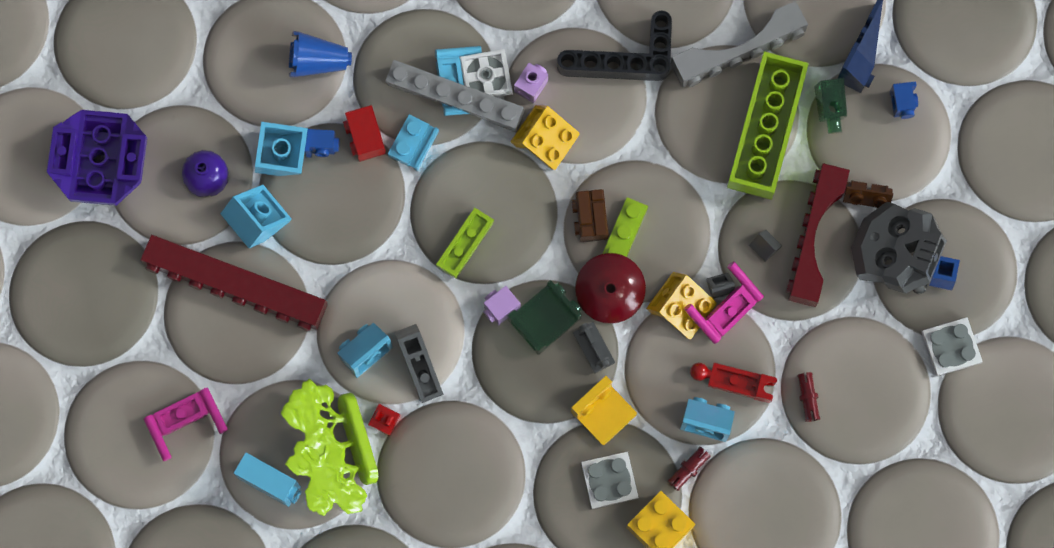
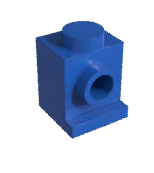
M916 81L892 85L890 96L894 117L901 116V119H909L915 116L914 111L918 107V96L916 93L913 94L917 86Z
M308 129L305 145L306 157L311 158L312 153H315L318 157H328L329 154L335 155V152H339L340 138H336L334 130Z

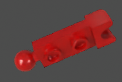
M699 362L693 364L690 368V375L694 380L702 381L706 378L709 379L708 387L754 398V400L771 403L773 400V395L766 393L764 386H774L777 382L776 377L760 375L718 363H713L712 370Z

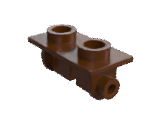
M851 180V182H847L843 202L879 208L886 202L891 203L893 189L888 188L887 185L872 184L871 190H868L867 183Z

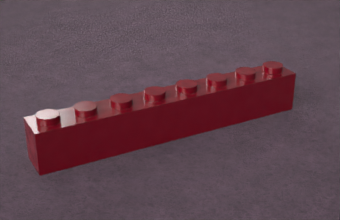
M152 234L141 258V262L146 266L145 269L152 273L158 274L161 271L166 273V277L173 281L180 282L182 279L189 282L188 285L197 290H201L203 287L211 290L210 294L216 297L223 298L227 296L232 298V302L243 307H245V304L254 306L253 310L264 315L267 312L275 314L276 319L285 323L291 320L298 323L297 327L306 331H310L311 328L318 330L328 305L325 299Z

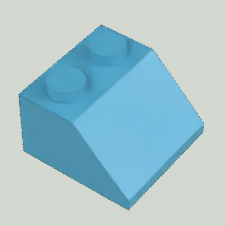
M261 122L255 173L273 176L301 174L308 128Z
M264 185L233 196L220 213L248 248L265 242L292 220Z
M374 322L370 326L366 324L361 327L357 332L358 336L352 341L348 339L339 347L340 351L337 352L339 358L356 378L393 348L390 338Z
M694 397L693 400L688 399L680 430L726 442L730 436L735 411L730 410L731 407L717 403L716 406L707 404V400Z

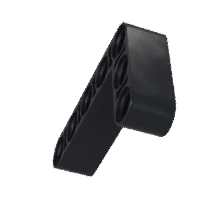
M663 10L653 14L650 25L649 54L564 50L558 55L557 70L566 77L662 81L666 79L670 69L672 18L668 12ZM661 20L667 25L665 27H658L655 23ZM661 42L665 44L666 48L657 49L654 44ZM571 60L573 65L565 67L562 65V61ZM593 61L596 63V66L588 68L585 66V62ZM616 62L619 67L611 69L608 67V63ZM633 63H639L642 66V68L640 70H634L631 68L630 65ZM661 64L665 67V70L656 71L653 66Z

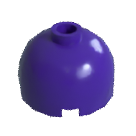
M201 150L194 152L187 157L183 164L182 178L184 185L192 194L198 197L215 196L228 183L229 172L227 164L221 156L212 151Z

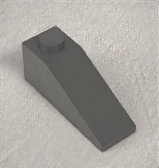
M417 324L394 332L421 403L444 395Z

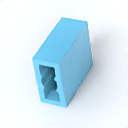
M248 453L244 454L234 471L235 476L239 480L287 507L291 503L295 504L301 495L299 490L301 486L295 479Z

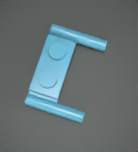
M481 46L435 49L437 75L464 85L459 57L482 53ZM442 103L444 116L470 114Z

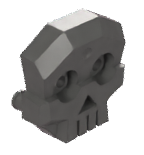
M886 202L866 216L851 247L855 271L859 280L885 283L889 289L905 294L912 290L917 294L924 293L926 291L924 287L927 288V284L931 282L947 242L932 213L916 208L908 211L896 204ZM901 228H905L903 233H898ZM887 260H892L891 264L885 265Z

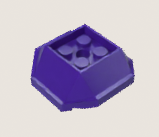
M80 110L63 123L61 122L53 127L47 173L70 202L117 206L142 182L147 136L128 114ZM98 155H105V159L101 163H95V158Z

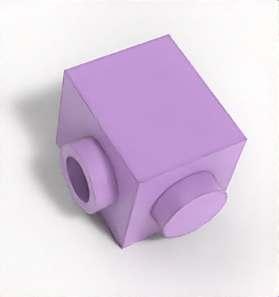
M528 63L514 84V92L534 103L548 82L546 69L538 64L532 65Z
M505 286L498 292L494 290L485 297L484 308L486 310L483 312L490 322L496 321L500 325L521 309V303Z

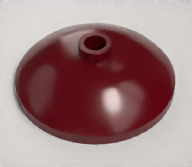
M605 253L593 257L581 268L576 279L575 292L580 307L592 319L602 323H619L629 319L639 310L645 298L646 284L642 271L635 262L621 254ZM608 284L615 285L613 293L607 292L606 287Z

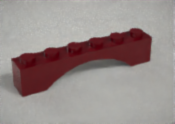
M823 163L820 170H815L812 183H816L815 192L810 191L807 205H811L810 213H805L802 226L806 227L804 236L800 235L797 243V249L801 250L799 258L794 257L791 270L795 271L793 280L789 279L786 289V293H790L788 301L816 307L819 302L824 280L815 258L814 243L816 230L824 213L841 199L845 193L850 173L849 169Z

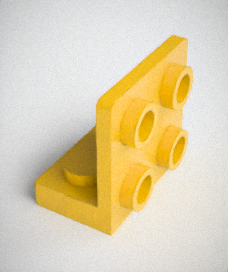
M535 105L510 142L517 148H527L549 168L556 170L578 138L579 132L549 106Z
M672 272L646 309L653 315L664 317L682 335L691 340L700 327L687 314L684 308L688 304H692L705 319L715 308L717 302L689 276Z
M607 376L601 379L571 407V413L603 446L637 416V412L612 387L613 382Z

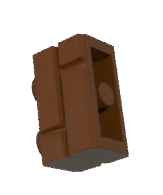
M604 190L576 192V199H571L572 212L577 213L578 222H574L575 236L580 235V242L607 240L609 233Z

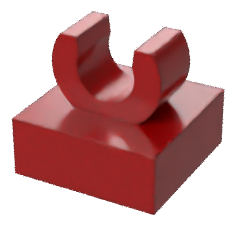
M378 404L368 426L390 436L401 415Z

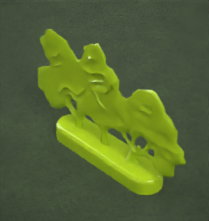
M308 379L302 383L301 389L293 390L289 396V402L284 405L281 411V415L291 427L305 433L304 441H297L293 449L294 455L288 458L285 465L297 476L307 475L311 479L305 494L307 507L312 512L325 516L333 508V503L338 504L347 514L362 512V504L365 502L367 493L361 486L356 484L354 476L357 472L360 481L364 485L374 484L378 481V469L357 400L353 393L341 394L337 401L339 415L330 407L334 400L332 388L327 385H316L311 379ZM322 403H327L328 407H323ZM320 410L329 412V416H333V419L322 417ZM328 422L333 423L330 428L327 427ZM337 423H343L348 441L339 442L335 439L333 430ZM347 447H350L355 466L346 464L344 461L345 449ZM350 472V477L345 479L343 475Z

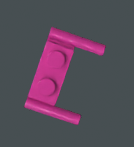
M734 261L727 268L742 284L741 286H737L705 319L692 304H688L684 308L713 344L718 343L721 337L764 297Z
M208 387L143 419L163 462L171 459L172 456L162 436L179 430L207 416L208 413H210L219 434L228 431Z

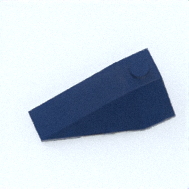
M883 0L876 1L837 78V82L859 93H862L864 87L869 88L875 77L871 73L875 65Z

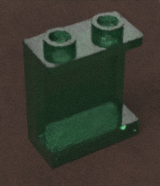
M551 280L547 282L546 287L520 309L514 310L508 315L510 324L538 355L581 320L580 311L582 309L574 300L569 301L564 295L566 294L564 288L558 282L554 284Z

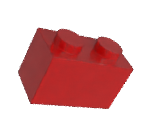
M372 105L346 112L347 120L343 121L346 134H351L353 142L349 143L353 156L358 155L359 162L386 154Z

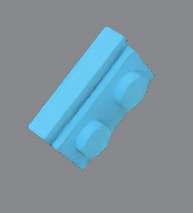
M409 114L390 148L388 156L418 171L439 129Z

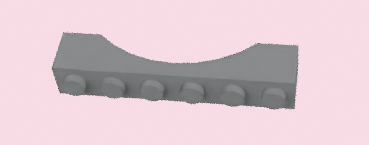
M794 1L776 9L764 29L746 43L724 50H702L692 47L672 56L670 64L682 88L687 85L693 87L707 76L712 78L722 73V69L729 66L730 68L739 66L743 63L744 59L749 57L751 59L757 58L764 53V50L769 48L774 50L781 47L786 40L801 38L805 34L804 32H806L808 23L797 2Z
M393 60L386 78V83L390 87L452 106L513 132L518 131L525 113L524 107L396 60Z

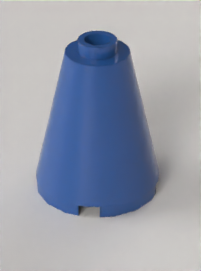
M299 31L292 32V36H295L296 40L290 43L289 68H293V72L289 73V77L344 71L347 66H351L352 52H348V47Z

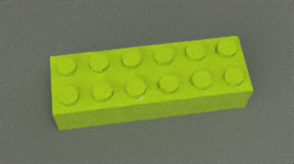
M764 51L727 188L772 200L809 63Z

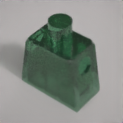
M844 78L822 80L814 86L819 121H827L828 134L842 132L841 120L847 116ZM829 106L834 107L835 112L830 111Z

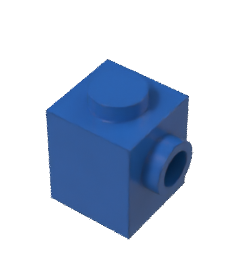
M941 256L929 286L953 290L960 260Z

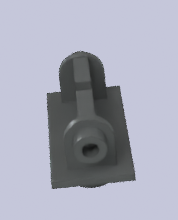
M594 322L590 324L584 323L579 326L580 329L573 332L594 374L615 363Z

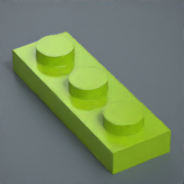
M628 197L626 198L603 254L616 253L628 256L647 212V205Z
M474 208L437 262L436 267L456 279L493 225L494 219Z

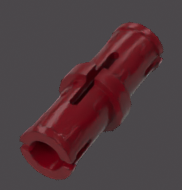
M812 372L806 373L807 383L805 382L804 373L797 375L801 389L799 398L800 401H803L805 422H812L811 411L814 421L821 419L816 400L819 397L818 393H815Z
M699 447L687 461L681 463V467L667 482L674 486L676 491H679L691 476L695 477L697 475L696 471L711 456L707 451L704 453V449Z

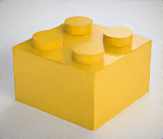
M660 491L627 524L626 528L646 548H674L696 524Z

